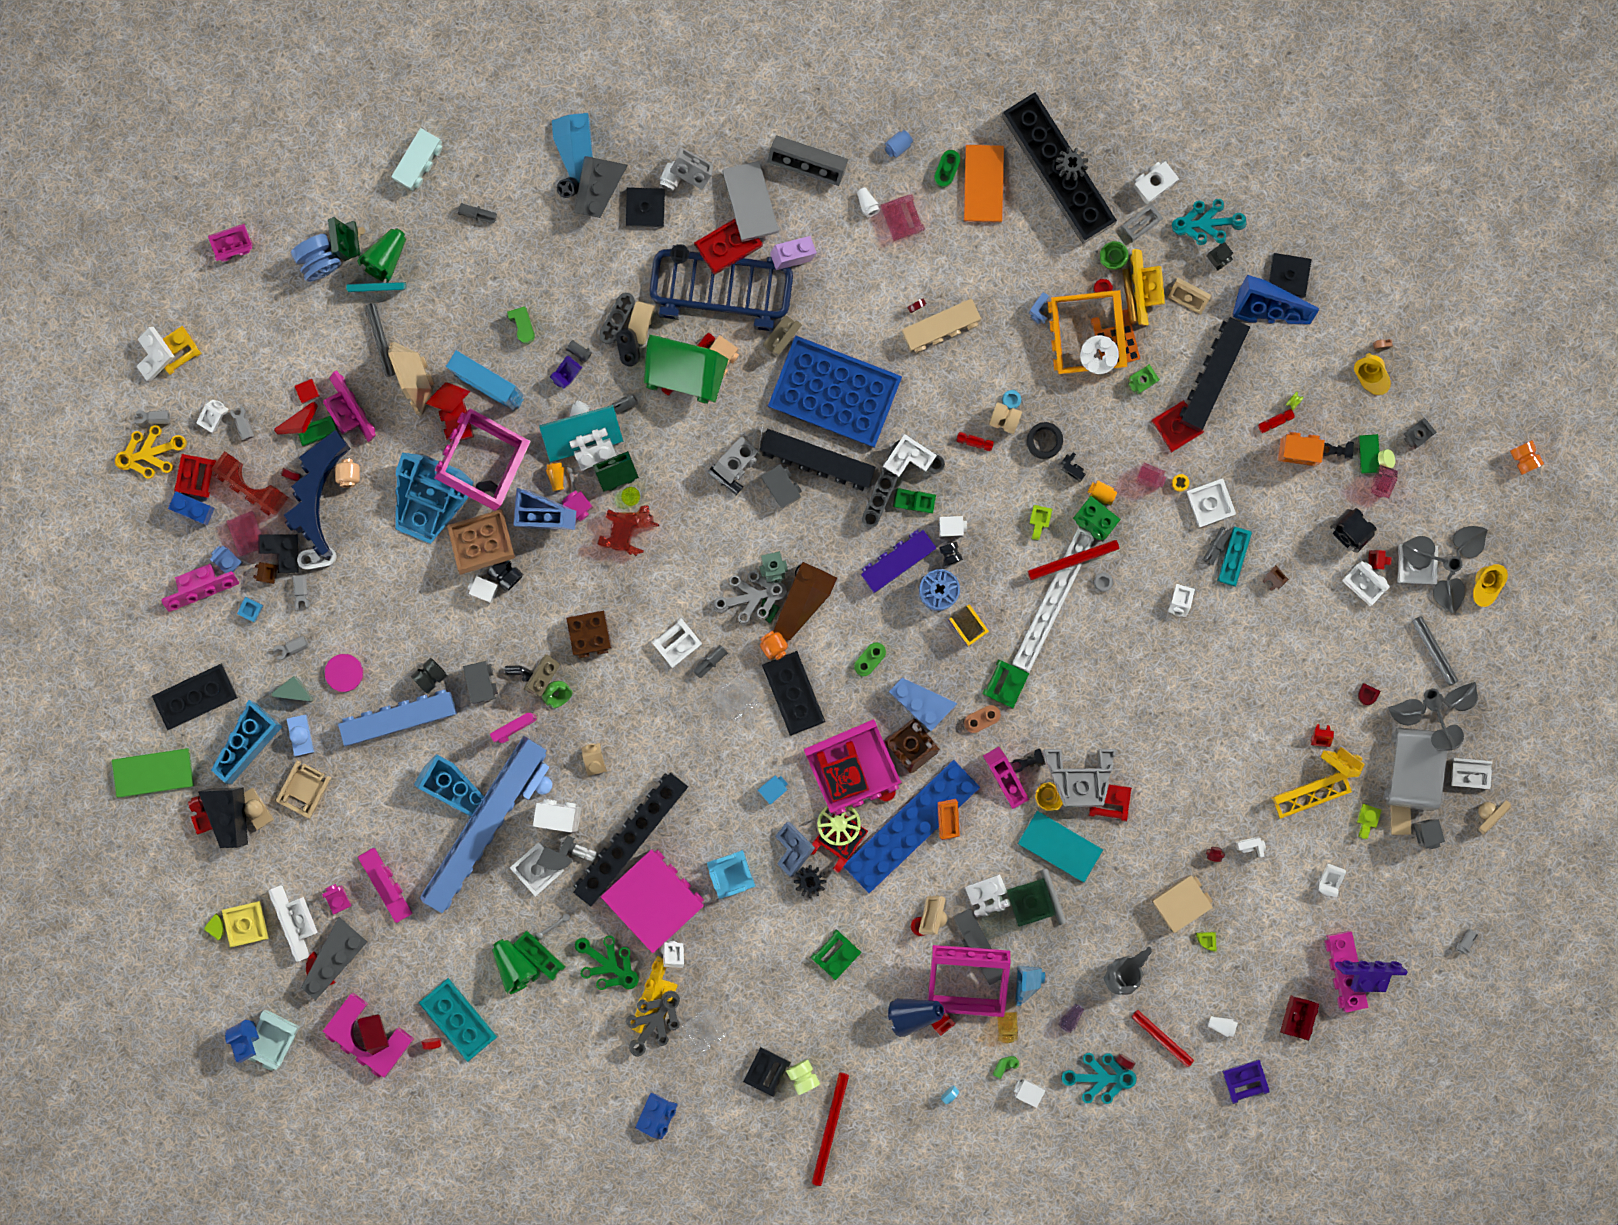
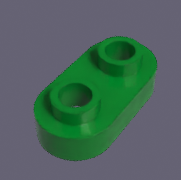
M947 150L943 153L934 175V181L939 187H948L953 182L960 164L958 152ZM949 157L954 159L952 164L947 162ZM946 175L947 180L941 181L940 176Z

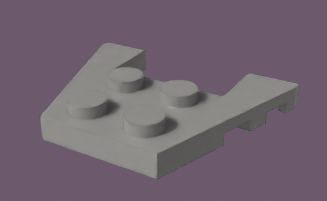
M1044 749L1042 751L1064 807L1104 806L1116 749H1099L1097 751L1099 769H1063L1061 749Z

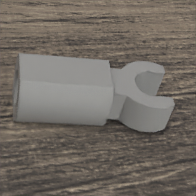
M240 406V415H236L233 409L230 410V414L237 421L235 424L241 440L245 441L253 438L254 434L248 418H245L246 410L243 406Z
M142 410L136 411L137 417H143L141 420L135 421L137 426H145L147 423L150 425L170 424L169 410L149 411L148 413Z
M306 575L293 576L294 593L297 596L294 603L295 608L300 609L299 603L301 601H304L306 608H309L310 602L306 598V595H308Z
M303 635L287 642L285 646H275L273 650L281 649L283 654L277 657V659L283 660L289 653L292 655L308 648L309 645Z

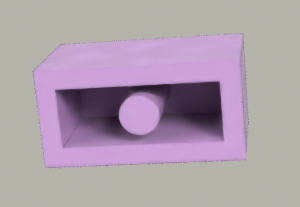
M811 236L776 244L770 252L776 270L810 262L817 254Z

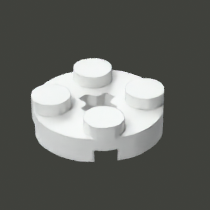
M1100 335L1089 338L1083 344L1080 352L1082 365L1094 374L1108 373L1117 364L1119 358V351L1115 342L1109 337ZM1100 349L1101 352L1105 353L1102 356L1103 360L1094 357V354L1097 353L1096 350Z

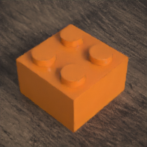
M1289 432V434L1281 438L1278 461L1317 466L1322 463L1325 440H1321L1320 436L1317 435L1301 437V433Z

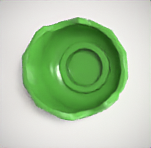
M1111 241L1105 244L1100 251V262L1109 270L1121 269L1128 261V249L1121 242Z
M553 681L546 687L542 694V699L547 706L550 705L552 708H558L569 701L573 692L565 682ZM554 692H559L558 697L554 695Z

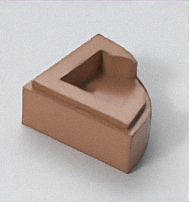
M1390 339L1376 340L1373 346L1374 350L1393 347Z

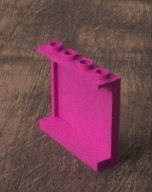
M874 719L803 749L831 814L835 813L836 816L846 812L845 808L853 806V808L863 805V801L868 798L872 801L881 797V793L884 791L894 792L900 789L899 785L902 784ZM853 741L870 790L833 803L817 753L823 751L827 762L831 763L850 756L846 743Z
M651 849L601 896L607 905L652 953L661 947L664 942L704 906L702 903L704 901L703 897L698 892L694 894L689 889L691 887L690 883L684 877L680 879L676 875L678 873L677 869L671 863L667 865L663 861L665 857L658 849L656 851Z

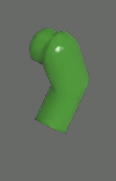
M1014 1056L1001 1058L993 1075L1001 1079L1006 1069L1018 1068L1019 1060Z

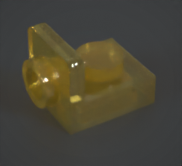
M1005 1012L1004 1017H997L998 1041L1003 1043L1017 1041V1012Z

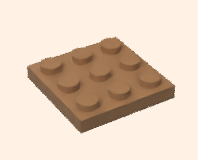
M502 509L447 526L460 575L515 558Z

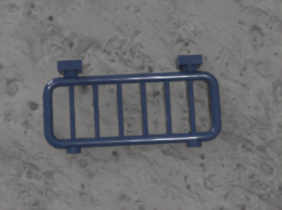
M662 249L654 257L649 292L651 299L655 303L665 305L664 307L660 306V318L679 320L680 312L676 307L759 317V319L755 318L754 329L773 332L774 321L771 319H780L788 313L793 284V272L790 267L780 269L786 275L782 308L779 311H768L773 270H776L772 257H767V261L743 258L731 265L726 305L711 303L715 277L712 271L707 303L692 301L697 261H704L700 253L690 251L688 259H693L694 262L689 299H673L678 263L675 262L670 298L660 297L657 294L661 259L665 256L670 257L671 249ZM735 265L750 267L745 308L730 306ZM754 267L769 269L764 310L749 308Z

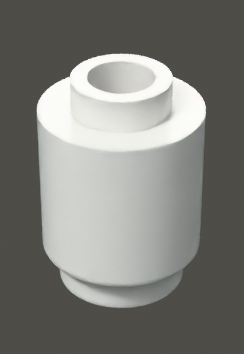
M675 161L667 163L660 178V185L671 191H674L675 187L677 188L681 180L680 177L670 172V168Z

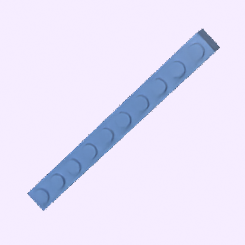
M523 735L419 897L423 903L440 913H443L444 910L451 906V899L455 893H459L463 885L462 882L472 873L475 862L481 859L485 846L492 842L494 832L504 823V817L507 812L513 809L517 796L524 792L528 779H532L536 772L535 768L545 759L547 751L545 748Z

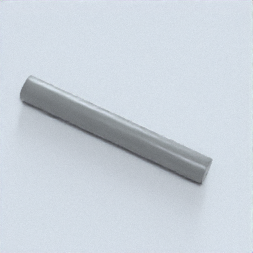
M1042 869L1040 873L1059 925L1065 924L1066 920L1048 869Z

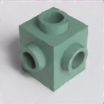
M780 551L761 555L762 566H759L761 576L766 578V582L779 583L782 579H785V572H788L786 560L782 561Z

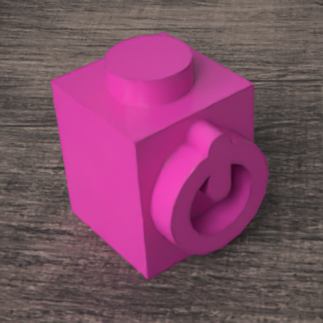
M575 490L562 501L564 506L576 510V521L579 520L580 522L589 516L588 512L593 508L581 491L578 493Z

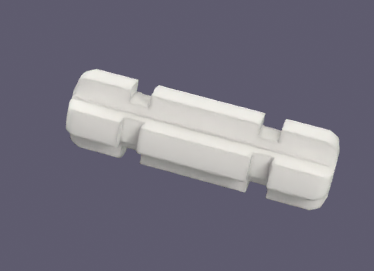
M563 840V841L561 842L560 849H561V847H562V845H563V843H564L565 840ZM576 845L572 852L573 855L581 858L585 857L592 862L595 861L597 852L588 851L587 848Z

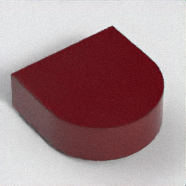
M1362 683L1358 691V700L1363 705H1372L1376 702L1381 691Z

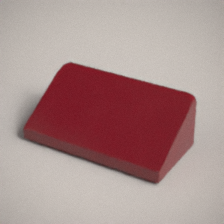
M379 1014L357 1020L366 1051L375 1055L389 1047Z

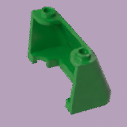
M649 335L643 383L650 390L657 391L658 388H666L697 397L698 402L708 404L709 401L716 403L729 359L708 348L656 335Z

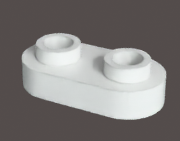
M330 548L333 555L330 556L329 560H325L324 556L321 555L319 557L314 549L302 551L298 555L297 562L303 569H316L333 565L337 555ZM306 557L311 558V562L309 564L305 563Z

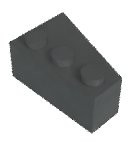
M584 156L574 213L601 218L628 165Z

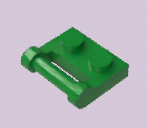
M998 659L993 676L987 689H984L982 694L1014 708L1029 673ZM1006 669L1009 673L997 695L993 692L1003 670Z
M835 929L833 936L816 954L813 953L810 958L836 981L862 952L840 931ZM840 940L843 944L825 963L822 958Z

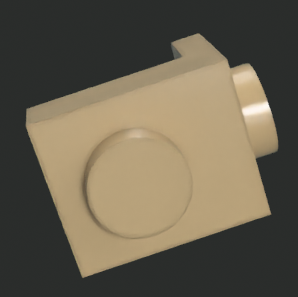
M591 743L582 747V757L588 776L607 772L601 744Z

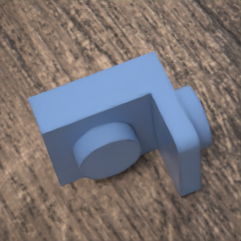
M1044 292L1029 311V314H1031L1030 318L1038 324L1040 322L1045 324L1048 319L1039 313V311L1044 312L1048 306L1047 300L1049 296Z
M218 546L211 553L212 557L210 560L225 573L234 572L243 563L226 546Z

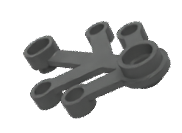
M675 991L665 992L660 999L649 1002L640 1000L637 1003V1008L641 1013H646L649 1009L660 1007L657 1012L640 1017L630 1015L626 1018V1024L631 1029L648 1023L638 1039L632 1040L629 1044V1050L633 1056L639 1057L645 1053L646 1047L644 1043L656 1027L658 1033L656 1036L657 1043L660 1046L668 1043L669 1039L665 1032L663 1019L667 1011L669 1015L667 1020L668 1027L671 1030L679 1028L680 1023L677 1019L675 1008L679 1005L680 997ZM631 1020H635L633 1024H629ZM665 1037L664 1041H659L660 1038Z

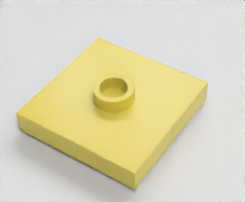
M261 901L222 910L230 948L269 939Z

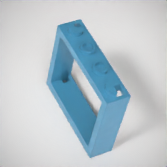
M456 350L446 367L455 377L512 411L521 407L524 399L522 398V392L517 386Z

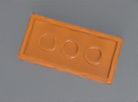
M966 145L964 221L1002 222L1004 146Z

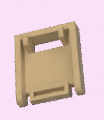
M297 760L276 802L311 819L332 777L327 776L323 782L324 773L306 764H303L300 770L298 768L301 761ZM290 795L306 803L303 810L287 802Z

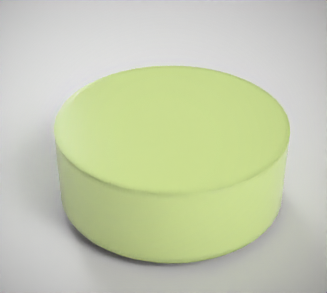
M1389 449L1380 451L1378 462L1383 469L1393 468L1395 456Z

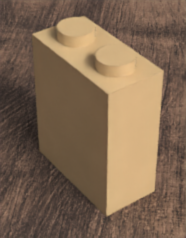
M1186 876L1151 900L1173 933H1176L1213 908L1210 904L1213 902L1207 892H1202L1200 889L1202 884L1196 876Z

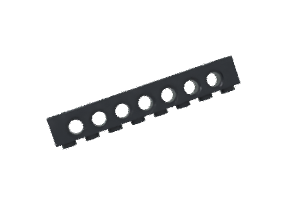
M672 772L669 774L665 773L658 781L660 786L657 789L652 788L646 796L648 798L647 802L644 805L642 803L639 804L634 811L636 813L634 818L626 820L622 825L624 830L621 834L616 833L610 840L612 845L608 850L604 848L597 856L600 858L596 864L592 863L585 871L588 873L584 879L579 878L574 884L575 890L573 893L590 907L593 906L688 789L689 786ZM665 787L669 788L672 792L671 797L668 799L661 796V790ZM653 802L659 805V811L656 814L649 811V805ZM641 817L647 821V826L644 829L637 826V820ZM629 832L635 836V841L631 844L627 843L624 839L625 834ZM614 848L622 850L623 855L621 858L617 859L613 856L612 851ZM602 863L610 865L609 873L605 874L600 870ZM590 878L598 880L597 888L589 887L588 880Z

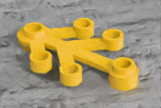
M153 425L149 429L150 433L140 452L133 454L137 444L144 439L141 432L134 431L131 434V440L126 450L116 455L115 465L121 470L131 468L143 474L145 478L152 479L155 471L150 467L145 468L135 462L143 459L161 468L163 472L170 473L173 470L172 463L164 462L154 457V455L173 449L182 451L187 446V440L181 435H175L171 438L170 442L151 448L155 439L162 433V429L159 426ZM154 428L159 429V432L156 435H154L152 432ZM137 433L141 436L139 440L134 439ZM178 440H182L183 442L181 447H178L176 445V442ZM124 457H127L128 462L126 464H122V459ZM165 464L170 465V469L168 471L164 470ZM147 470L152 471V474L149 477H147L145 474Z

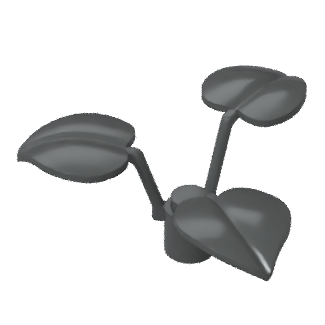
M1467 526L1459 529L1453 537V543L1458 547L1456 556H1447L1445 559L1433 556L1435 544L1426 536L1414 537L1402 545L1403 554L1412 566L1427 568L1430 565L1431 559L1443 562L1444 568L1450 571L1447 581L1441 580L1435 585L1433 596L1440 606L1451 613H1455L1458 610L1465 595L1463 582L1459 578L1450 580L1455 575V572L1459 571L1463 566L1460 551L1463 556L1468 558L1477 557L1483 551L1488 532L1483 527Z
M1476 682L1463 685L1448 693L1445 699L1437 689L1432 688L1424 693L1425 700H1423V703L1417 699H1409L1388 707L1393 719L1406 726L1420 722L1421 714H1425L1427 707L1431 711H1436L1442 729L1432 734L1431 742L1439 750L1452 751L1461 746L1464 740V733L1458 725H1450L1446 728L1440 709L1443 703L1450 709L1455 707L1458 711H1466L1473 708L1478 701Z

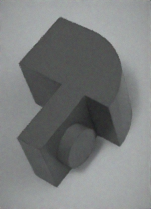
M567 835L559 852L545 846L537 864L549 870H562L568 867L574 860L568 857L567 854H572L576 843H574L575 838Z

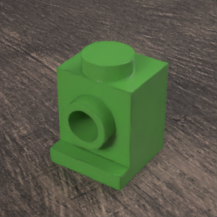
M1149 364L1128 378L1130 380L1128 385L1133 392L1137 391L1140 394L1159 382L1160 379ZM1141 376L1146 378L1145 383L1140 382Z

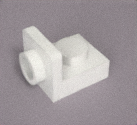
M211 400L205 404L196 423L213 433L216 431L223 415L229 409L220 401Z
M1176 584L1168 612L1178 617H1187L1195 589Z
M1260 837L1235 842L1237 850H1242L1243 853L1254 851L1253 847H1256L1258 857H1264L1266 845L1264 840L1261 841Z
M675 941L664 942L661 949L664 967L683 968V943Z

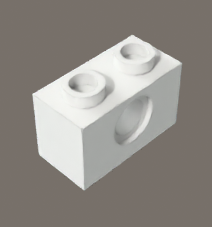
M1166 161L1162 164L1156 163L1150 168L1151 172L1145 175L1143 173L1135 179L1136 183L1133 188L1146 205L1167 191L1179 180ZM1157 178L1160 185H1152L1150 179Z

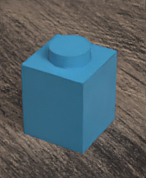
M775 775L758 791L771 805L788 790L786 788L788 783L782 776L778 778Z

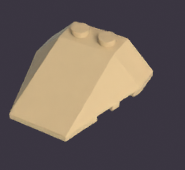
M391 342L388 354L400 387L406 398L411 400L410 405L414 408L416 415L421 416L427 406L425 403L433 393L432 386L435 385L432 375H428L425 368L428 367L427 361L418 352L396 342Z

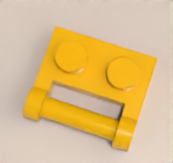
M184 326L179 327L163 338V341L173 355H176L188 346L191 348L190 351L166 365L165 370L169 375L173 374L175 369L193 357H198L202 354Z

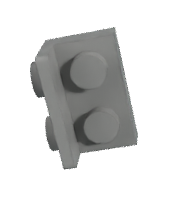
M680 147L670 172L703 189L712 176L713 164Z

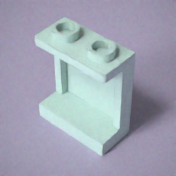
M264 1010L256 1026L259 1039L252 1042L256 1055L248 1060L252 1062L257 1060L263 1063L262 1066L273 1071V1069L277 1070L280 1068L300 1026L268 1010Z

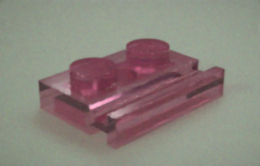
M254 511L226 521L240 557L258 551V535L262 533Z

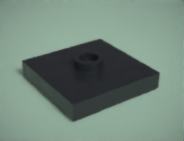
M627 187L626 226L664 227L665 188Z
M1273 253L1269 282L1295 296L1306 297L1312 259Z

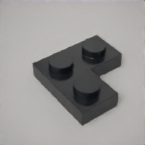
M259 534L258 554H277L278 573H298V534Z

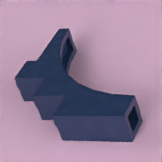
M336 430L299 457L302 461L300 466L308 474L291 486L295 491L292 493L293 496L300 503L284 514V517L287 519L285 521L287 527L291 531L302 532L307 541L311 540L314 543L313 549L319 557L322 555L325 558H329L333 553L326 543L321 529L319 514L320 498L331 470L339 459L351 449Z

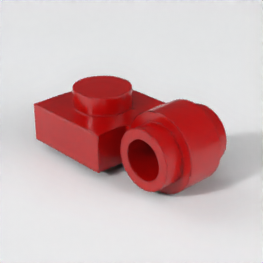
M200 796L191 798V801H188L191 812L195 811L197 815L191 816L197 835L212 830L207 813L203 811L204 806Z

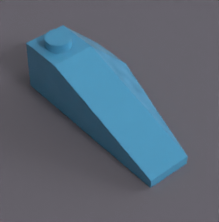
M1018 966L1016 1006H1021L1041 988V983H1045V972H1042L1041 967Z

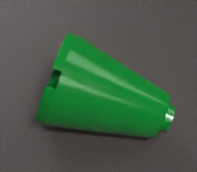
M395 228V230L390 229L357 260L359 266L363 264L366 267L365 272L379 281L383 282L386 279V283H388L392 279L405 245V233L398 228Z
M501 939L494 943L492 952L507 994L510 993L511 995L523 990L531 980L534 982L540 977L539 970L509 940L504 941Z

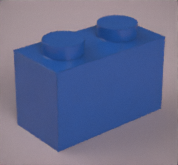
M176 491L168 507L169 510L205 525H208L215 509L210 505Z

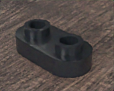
M624 328L617 333L616 341L622 364L631 367L639 362L640 351L636 333L630 328ZM623 336L628 338L627 342L623 340ZM627 354L631 356V360L627 359Z

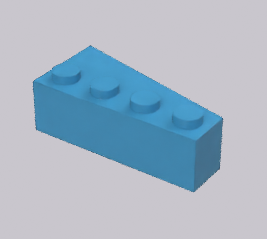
M248 700L246 703V708L237 720L238 723L235 729L229 735L226 746L220 752L211 769L212 772L227 784L232 785L282 728L265 710L251 700Z

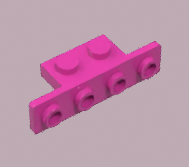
M337 370L334 371L329 379L338 393L324 399L325 407L342 434L359 427L367 442L372 441L376 436L373 425L367 421L364 410L358 406L354 393L349 391L346 386L344 377Z
M207 564L175 577L178 593L165 597L161 601L167 611L171 612L223 590L230 589L238 585L239 580L233 571L216 577L213 566Z
M372 848L358 856L359 861L394 921L398 923L410 916L412 911L401 894L403 890L399 883H395L393 880L391 869L389 866H385L377 850Z

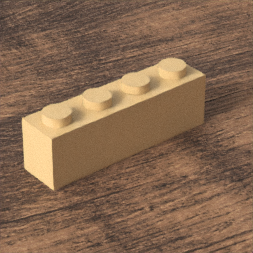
M971 298L902 329L901 332L910 352L915 351L919 353L926 350V346L933 343V346L944 341L943 338L949 335L951 338L960 335V330L968 328V330L976 328L979 326L978 322L981 321V317Z

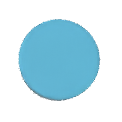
M1009 390L1004 393L1002 403L1007 405L1008 409H1016L1021 404V396L1017 391Z
M954 1085L951 1086L941 1096V1100L945 1104L951 1103L959 1094V1090Z

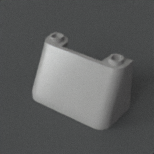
M1396 728V731L1392 732L1391 742H1394L1396 753L1392 784L1384 792V799H1387V805L1426 811L1439 809L1442 799L1447 751L1439 750L1433 746L1431 737L1435 731Z

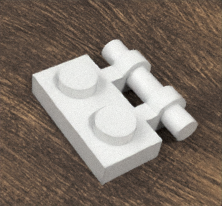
M606 428L593 430L588 435L583 437L580 435L575 440L569 441L572 449L580 447V450L574 451V455L581 471L593 467L596 463L617 456L610 438L602 441V437L608 435ZM596 441L595 444L586 447V443Z
M1000 874L965 887L971 904L978 903L980 906L979 909L974 911L976 917H986L992 912H1000L1010 906L1009 899L1003 900L1001 896L1007 893ZM993 898L994 904L988 905L987 900Z

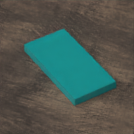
M613 405L539 425L550 462L574 456V451L580 450V447L572 449L569 441L575 440L580 435L582 437L588 435L596 429L606 428L608 435L602 437V441L610 438L612 445L624 442ZM596 441L586 443V447L595 444Z
M1039 811L1035 812L1017 843L1084 883L1103 852L1102 848Z
M449 978L419 1002L420 1006L467 1062L497 1038V1035Z

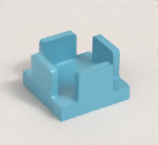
M743 850L707 862L709 874L719 899L755 887Z

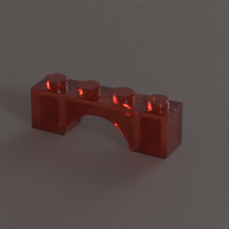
M224 451L211 469L215 472L214 477L221 482L225 480L231 484L229 488L236 493L243 492L246 495L245 499L253 505L258 503L262 506L260 510L268 516L271 513L276 516L289 497L273 485L263 489L250 488L243 480V463Z

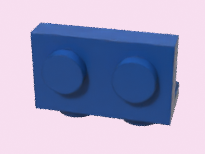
M650 1093L635 1128L652 1138L663 1139L668 1131L669 1123L676 1113L678 1104L668 1101L655 1093Z

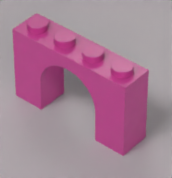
M351 993L324 1028L323 1032L329 1041L339 1043L341 1050L345 1053H352L356 1056L355 1060L358 1063L372 1068L371 1072L379 1078L381 1076L385 1078L413 1042L414 1038L399 1027L389 1038V1047L375 1055L370 1054L366 1049L358 1045L353 1035L354 1024L368 1003L355 993Z

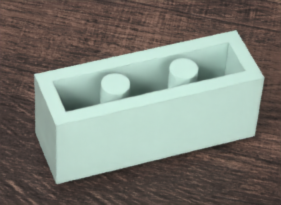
M420 128L392 174V179L411 191H414L415 188L418 189L423 182V174L425 172L428 173L433 165L432 159L442 151V141Z

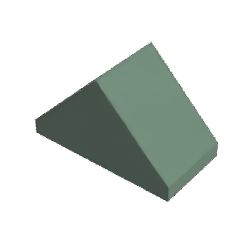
M293 676L272 692V697L313 701L312 695L297 676Z

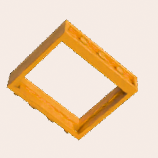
M1120 290L1051 297V302L1047 303L1048 313H1052L1053 321H1049L1050 332H1054L1055 340H1051L1052 352L1056 351L1057 359H1053L1054 371L1058 370V374L1088 371L1084 366L1063 368L1057 303L1108 297L1113 298L1116 340L1119 351V362H1117L1114 368L1128 367Z

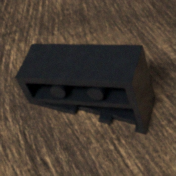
M244 787L210 788L198 791L219 847L238 848L248 845L246 814L244 812Z

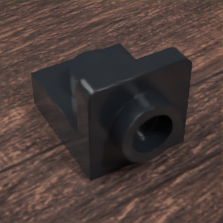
M1074 452L1070 456L1067 454L1061 462L1064 465L1061 470L1081 482L1086 475L1083 472L1084 469L1077 464H1070L1076 455Z

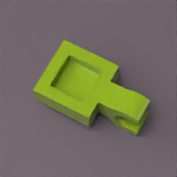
M1033 505L1029 524L1035 526L1031 539L1039 540L1042 527H1049L1052 513L1051 508Z
M1362 804L1357 823L1362 824L1358 837L1368 839L1370 827H1377L1381 809Z

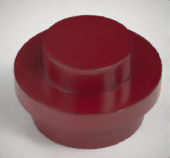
M1211 847V849L1206 850L1208 860L1222 862V858L1225 857V853L1219 847Z

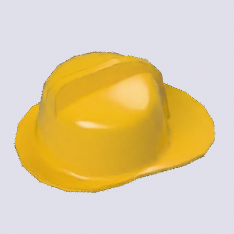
M1367 353L1365 357L1356 361L1354 371L1363 388L1373 395L1387 393L1391 387V380L1385 369L1384 361L1376 355H1371V353Z
M1493 564L1482 567L1476 573L1473 599L1478 606L1488 607L1498 597L1508 578L1507 569L1504 566Z

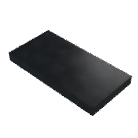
M798 651L787 654L779 660L775 659L762 664L790 736L826 722Z
M222 663L152 695L167 731L238 698Z

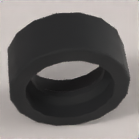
M1040 422L1034 425L1026 439L1030 453L1040 459H1050L1057 455L1064 442L1060 428L1049 422ZM1040 430H1050L1056 437L1055 447L1048 452L1039 451L1034 445V436Z

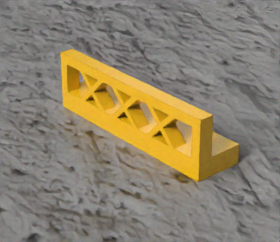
M1337 772L1273 796L1272 800L1279 818L1287 817L1351 793L1352 790L1347 779L1349 777H1346L1341 772ZM1342 780L1345 787H1347V790L1342 792L1333 790L1334 784ZM1320 788L1329 790L1326 798L1320 799L1314 795ZM1306 794L1311 797L1307 805L1303 806L1296 803L1299 796ZM1285 801L1293 803L1290 811L1282 813L1279 806L1280 803Z

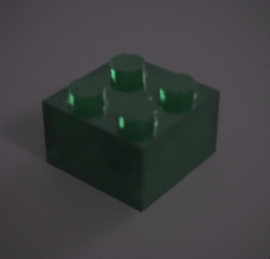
M1043 877L1006 888L1018 927L1055 916Z

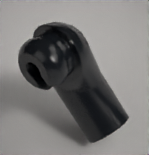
M491 480L481 481L475 485L476 489L482 492L490 491L495 494L498 487Z
M520 665L505 666L506 675H522L523 682H528L533 674L531 670Z

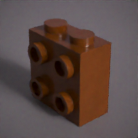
M604 610L566 617L574 656L578 655V659L590 657L589 653L597 652V655L609 653L608 649H612Z

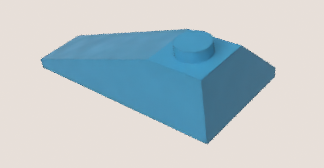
M588 113L570 114L552 120L553 140L569 176L576 178L578 182H580L584 156L593 157L590 117Z
M437 754L423 767L414 783L418 789L469 816L473 815L484 798L480 791L454 763Z

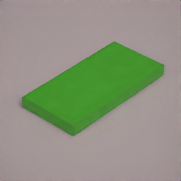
M189 748L112 759L117 798L194 786Z

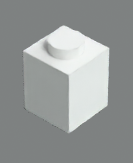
M963 516L940 517V537H963L964 532H967V521H963Z
M477 576L475 580L471 579L468 586L470 595L490 603L493 602L499 585Z
M1023 1078L1022 1082H1017L1014 1092H1016V1098L1037 1108L1045 1093V1089Z

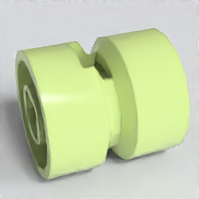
M808 1059L786 1070L790 1080L795 1081L794 1088L798 1095L820 1085L816 1074L811 1073L813 1068Z

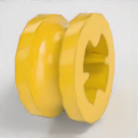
M1184 474L1176 475L1171 482L1173 489L1178 492L1186 490L1189 486L1188 477ZM1177 478L1185 480L1183 488L1176 486Z

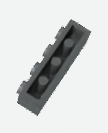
M778 135L775 136L767 159V163L836 186L840 185L848 162L847 158Z

